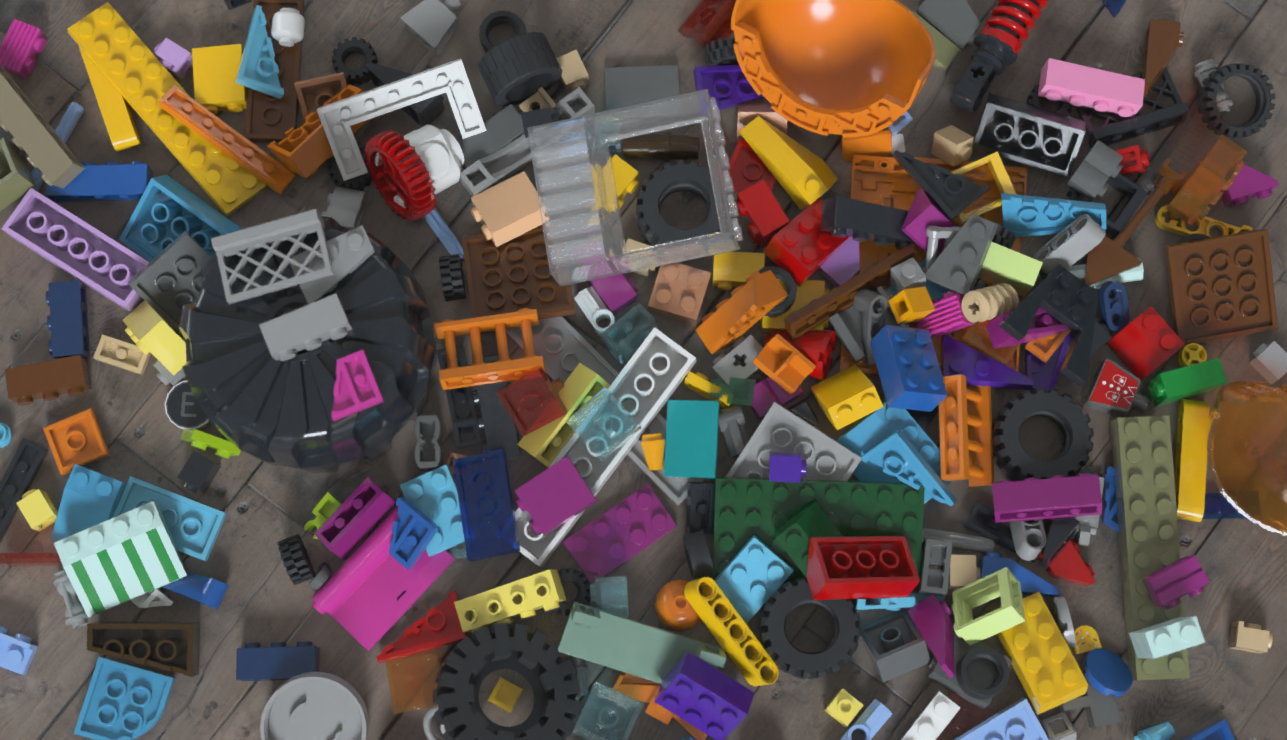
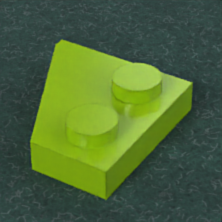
M185 429L180 437L181 440L190 442L191 446L195 448L215 450L216 455L230 459L231 456H239L241 452L232 442L197 429Z

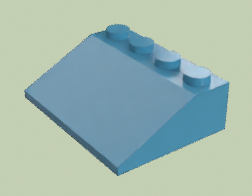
M168 175L151 178L119 240L150 262L184 231L212 255L215 250L213 249L211 238L243 229Z
M886 398L881 401L883 404L882 408L862 417L836 440L859 456H862L866 451L900 429L941 479L940 450L906 409L888 407ZM861 460L853 471V475L858 481L903 483L896 476L883 472L884 468L871 461L866 463ZM943 481V483H944L946 486H948V485L952 482V481ZM924 490V504L935 495Z

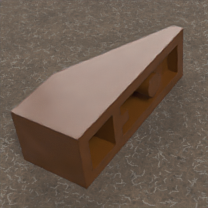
M1150 19L1146 30L1142 79H1145L1144 96L1148 94L1170 63L1177 47H1182L1184 32H1180L1181 22Z

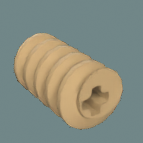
M999 283L990 287L969 291L963 297L961 306L963 314L968 321L972 323L977 321L984 322L996 318L1002 313L1012 312L1019 305V298L1016 290L1011 285Z

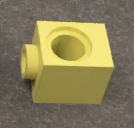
M40 489L29 490L22 495V500L17 502L18 507L32 529L40 532L56 522L58 511L45 491Z
M842 688L824 711L846 727L863 707V704Z

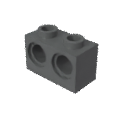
M926 539L922 542L920 587H917V593L934 594L942 597L947 595L953 542Z

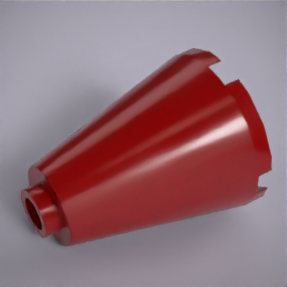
M809 330L793 341L786 335V331H772L770 335H766L763 347L776 334H779L816 366L809 376L818 380H825L827 378L833 361L831 353L832 350H835L836 332L830 330Z

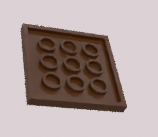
M561 222L540 225L498 247L495 246L492 239L487 240L484 234L462 237L472 318L517 312L523 308L537 309L539 320L575 314Z
M1267 229L1165 246L1174 330L1177 336L1184 342V346L1191 343L1197 344L1278 329Z

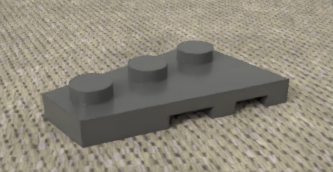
M972 214L925 273L926 279L963 295L973 291L999 224Z

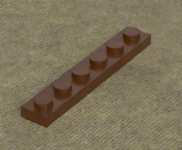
M909 244L903 249L895 251L881 262L875 263L864 272L856 274L849 281L834 287L827 294L812 300L805 307L792 312L788 317L784 318L786 335L793 341L825 322L831 316L853 305L855 295L861 289L875 292L878 287L890 283L891 268L912 257L916 261V250Z

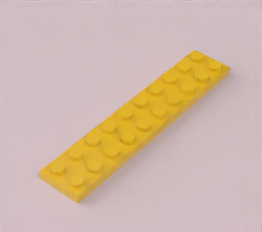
M109 2L67 29L68 34L227 217L267 188L265 183L158 105L159 100L174 85L187 94V92Z

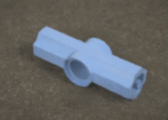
M874 699L853 725L847 729L840 740H852L851 734L855 729H860L864 732V740H871L892 713L881 702Z

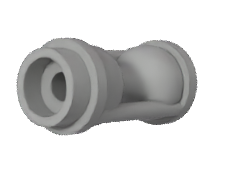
M1213 59L1203 61L1194 67L1196 71L1194 73L1195 78H1198L1201 87H1204V84H1202L1204 79L1209 78L1208 75L1219 68ZM1223 83L1220 85L1216 96V105L1220 116L1228 113L1233 105V101L1230 100Z
M62 570L55 573L54 586L57 587L58 593L64 597L66 604V625H72L73 629L87 625V620L90 618H88L66 571Z

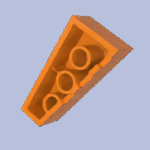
M348 85L325 102L324 106L363 93V91L355 86ZM317 111L306 116V123L297 129L292 127L286 131L285 135L287 137L278 144L273 141L267 145L283 166L304 178L315 174L324 161L334 156ZM371 119L351 125L353 134L359 128L368 124Z

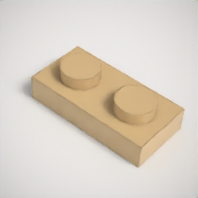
M102 334L93 358L97 361L143 375L152 353L149 352L146 355L136 345Z

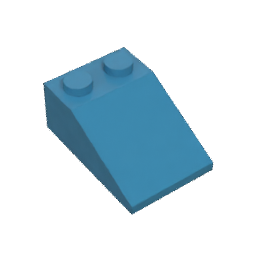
M75 464L63 491L51 539L59 541L112 519L127 484Z

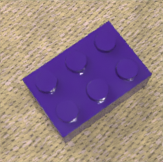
M688 651L663 678L654 702L712 738L724 740L748 715L755 692Z

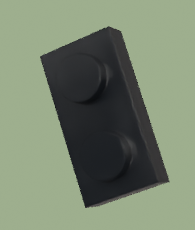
M713 481L688 482L686 533L691 534L703 531L704 534H714L715 483Z

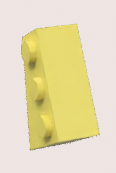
M145 300L122 320L127 325L125 332L146 355L151 352L173 375L186 364V342L177 335L176 331Z

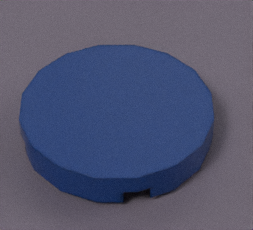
M1094 649L1085 656L1082 662V668L1084 667L1086 671L1084 673L1086 680L1101 694L1107 696L1112 694L1115 695L1114 697H1120L1130 689L1133 683L1132 673L1128 665L1112 651Z

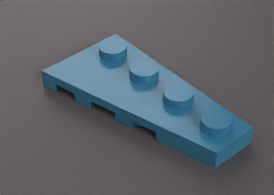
M1001 193L1003 228L1009 229L1010 232L1014 233L1015 237L1058 234L1084 214H1088L1106 230V206L1103 203Z

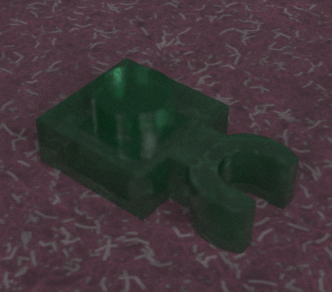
M730 377L729 384H724L720 379L711 380V384L721 387L718 393H710L709 396L712 399L728 396L727 404L753 407L756 380Z

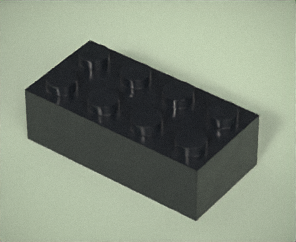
M989 93L973 139L972 148L990 154L998 151L1000 157L1069 177L1086 132V121Z

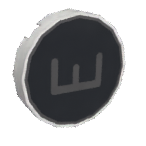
M182 381L173 386L167 394L165 401V411L170 422L183 430H200L209 423V419L196 401L188 381Z

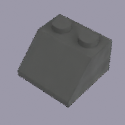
M905 609L860 627L862 628V642L873 667L883 683L931 662L925 640Z

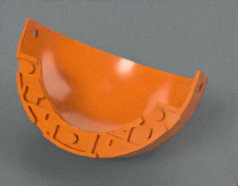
M736 0L732 13L731 30H734V51L743 74L758 95L762 94L772 104L771 108L788 121L806 130L825 136L829 134L843 135V138L867 136L893 124L895 120L905 114L920 94L936 57L934 41L927 28L913 12L897 0Z

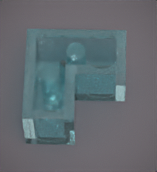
M627 577L595 578V584L590 585L592 603L596 602L597 609L629 619Z

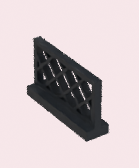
M1167 68L1161 74L1164 80L1163 87L1154 84L1151 90L1159 93L1156 101L1143 96V103L1152 106L1151 111L1144 114L1138 111L1135 117L1131 118L1130 116L1120 121L1112 117L1113 112H1110L1108 116L1094 108L1075 106L1081 120L1086 121V132L1089 136L1088 143L1091 149L1098 140L1108 146L1185 122L1190 110L1186 102L1182 103ZM1143 72L1130 76L1142 79ZM1163 94L1172 98L1174 105L1167 107L1158 103ZM1092 115L1105 120L1104 126L1093 129L1090 123Z

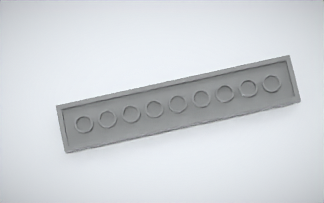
M562 316L539 320V325L531 326L535 355L543 356L546 374L560 388L579 363L597 373L610 385L619 375ZM521 327L506 329V334L524 351ZM658 413L642 435L662 433L666 444L667 421ZM641 435L628 452V457L679 506L687 498L688 482H704L706 479L664 477L665 448L663 469L648 471V465L640 444L642 442Z

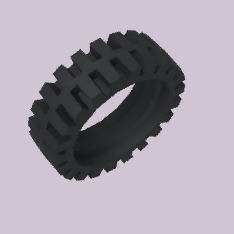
M1229 64L1217 68L1216 71H1212L1208 75L1209 78L1204 79L1202 82L1204 87H1200L1198 92L1202 95L1197 98V103H1201L1198 112L1203 113L1204 116L1201 117L1203 123H1208L1206 127L1209 130H1214V134L1225 138H1242L1261 131L1260 128L1267 125L1266 120L1271 119L1273 115L1270 113V110L1275 108V104L1271 103V100L1275 99V93H1270V90L1274 89L1273 85L1267 84L1269 78L1267 75H1261L1263 73L1262 70L1254 68L1255 66L1250 64ZM1234 76L1246 79L1251 84L1256 97L1253 115L1247 122L1237 126L1226 123L1221 118L1216 105V96L1223 81Z

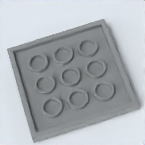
M774 401L725 477L769 478L770 452L801 453L802 460H807L806 476H801V479L847 481L862 458Z

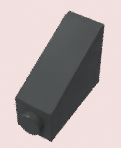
M924 0L917 10V14L962 51L967 45L972 46L974 38L979 34L977 31L980 22L967 0Z

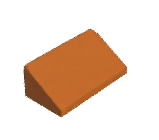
M881 130L867 136L842 137L840 148L843 161H852L853 155H890L892 153L891 130Z

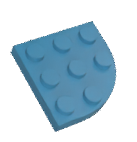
M98 657L74 734L94 740H133L144 735L162 717L176 678Z

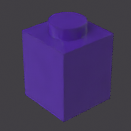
M770 452L769 481L801 483V476H806L807 460H802L801 453Z

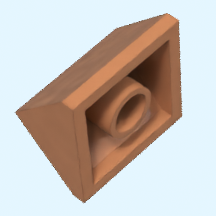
M344 72L294 83L305 123L306 116L316 112L317 108L323 107L325 102L349 85Z
M765 97L737 105L736 145L739 139L747 142L739 131L757 116H760L786 135L788 120L771 108L772 104Z

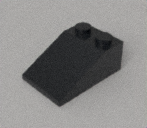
M370 62L365 65L371 82L376 87L414 75ZM440 94L401 109L418 125L423 127L427 124L430 125L445 110L444 98Z

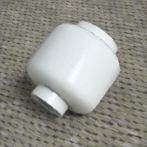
M281 8L273 16L271 35L279 41L280 45L292 47L294 43L302 41L305 29L304 17L297 9Z

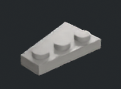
M363 225L326 241L334 274L299 284L308 305L319 301L327 292L330 293L337 286L338 282L348 273L351 274L375 252ZM308 250L293 256L292 259L303 265L310 252ZM315 255L308 268L313 271L325 269L324 260ZM290 263L296 276L300 268Z

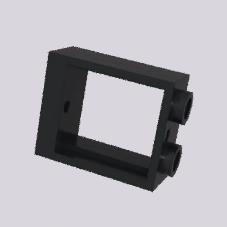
M1118 173L1115 179L1110 176L1106 181L1107 184L1130 198L1114 223L1106 218L1105 231L1113 238H1116L1123 230L1148 193L1120 173ZM1070 188L1066 194L1069 200L1080 201L1077 199L1080 193Z

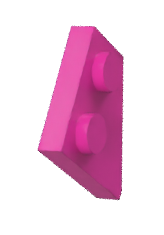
M363 350L337 360L334 405L331 414L334 421L384 402Z

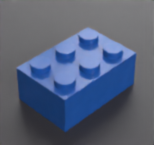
M885 325L871 340V347L888 407L931 412L948 396L929 330Z

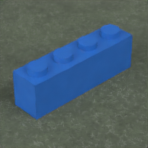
M132 161L130 164L122 165L118 162H106L105 165L83 162L81 164L85 169L64 189L55 185L50 186L46 183V196L53 202L140 200L151 178H153V170L142 161Z

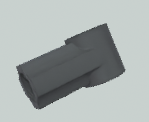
M739 404L719 410V430L721 433L723 432L730 458H737L748 442L744 428L745 420Z

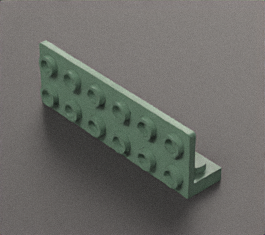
M574 602L558 646V651L660 684L663 678L688 651L716 669L717 667L723 668L726 661L723 648L578 602Z

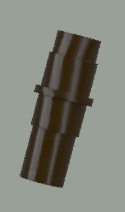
M667 132L666 135H624V157L666 160V162H670V160L699 159V137L671 135V132Z

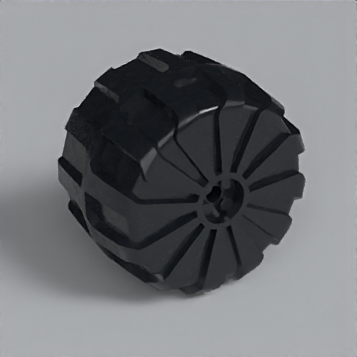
M322 216L326 241L351 231V229L340 226L332 217ZM269 219V220H266V221L261 222V223H259V224H256V225H254V226L271 222V220H270V219ZM369 232L366 234L375 252L351 274L348 273L338 282L337 286L330 293L327 292L321 298L324 299L337 294L352 330L347 331V335L340 339L332 340L330 338L321 342L322 345L316 349L298 351L295 357L286 361H280V359L276 361L272 357L259 325L307 306L308 302L300 285H294L229 304L225 296L216 251L201 267L202 289L195 304H187L182 307L179 329L186 340V364L182 368L196 401L211 424L240 450L263 462L276 466L293 467L311 473L337 472L340 464L365 456L374 460L392 448L391 440L410 420L416 421L417 417L424 410L428 402L427 389L432 367L437 364L434 321L423 289L407 265L391 249ZM318 233L307 234L302 243L313 248L319 239ZM289 240L281 241L276 251L287 256L294 243ZM299 246L294 256L307 250ZM263 247L256 248L250 258L261 263L268 250ZM236 254L225 257L227 267L234 271L242 258ZM273 254L266 267L277 272L284 259ZM247 261L240 274L251 279L258 266ZM290 263L282 273V276L287 279L295 277ZM263 270L255 283L260 286L268 285L274 275ZM237 277L231 286L232 294L242 292L247 282ZM363 350L384 402L334 421L331 414L334 405L337 360Z

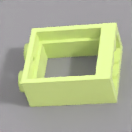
M1007 567L952 592L953 604L951 608L955 617L953 628L957 636L963 638L969 645H973L1025 621L1020 581ZM999 596L1001 597V608L973 620V608Z

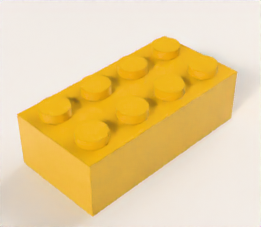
M1037 592L1022 599L1025 621L996 635L1008 658L1012 660L1011 664L1037 714H1041L1086 694L1088 683L1040 592Z

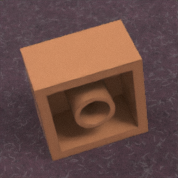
M662 259L649 300L648 313L696 327L710 283L711 272Z

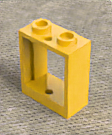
M998 151L951 172L952 174L961 175L987 163L1000 194H1016ZM1001 198L966 214L962 212L953 220L957 219L958 223H963L972 214L978 216L1002 205Z

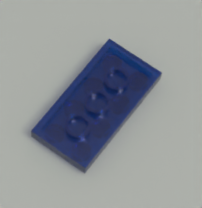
M499 449L454 459L453 466L467 560L472 562L521 551L505 451Z

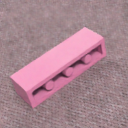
M1048 58L1041 69L1038 96L1046 97L1051 101L1069 102L1074 106L1091 107L1101 112L1118 113L1123 117H1134L1143 106L1145 79Z

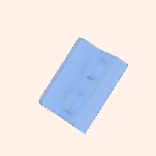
M0 626V667L26 675L38 646L30 643L32 638L19 633L15 637L6 634L8 629Z

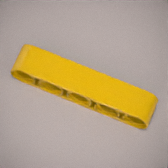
M79 46L116 152L141 144L128 102Z
M1182 399L1179 405L1174 480L1177 519L1201 522L1204 514L1210 413L1208 402Z
M709 577L688 582L684 588V595L687 601L746 681L754 687L776 682L779 675L776 664L716 582ZM699 586L702 589V595L699 592ZM715 607L717 609L718 615L715 614ZM730 628L733 631V636L730 634ZM745 649L748 651V657L745 654Z

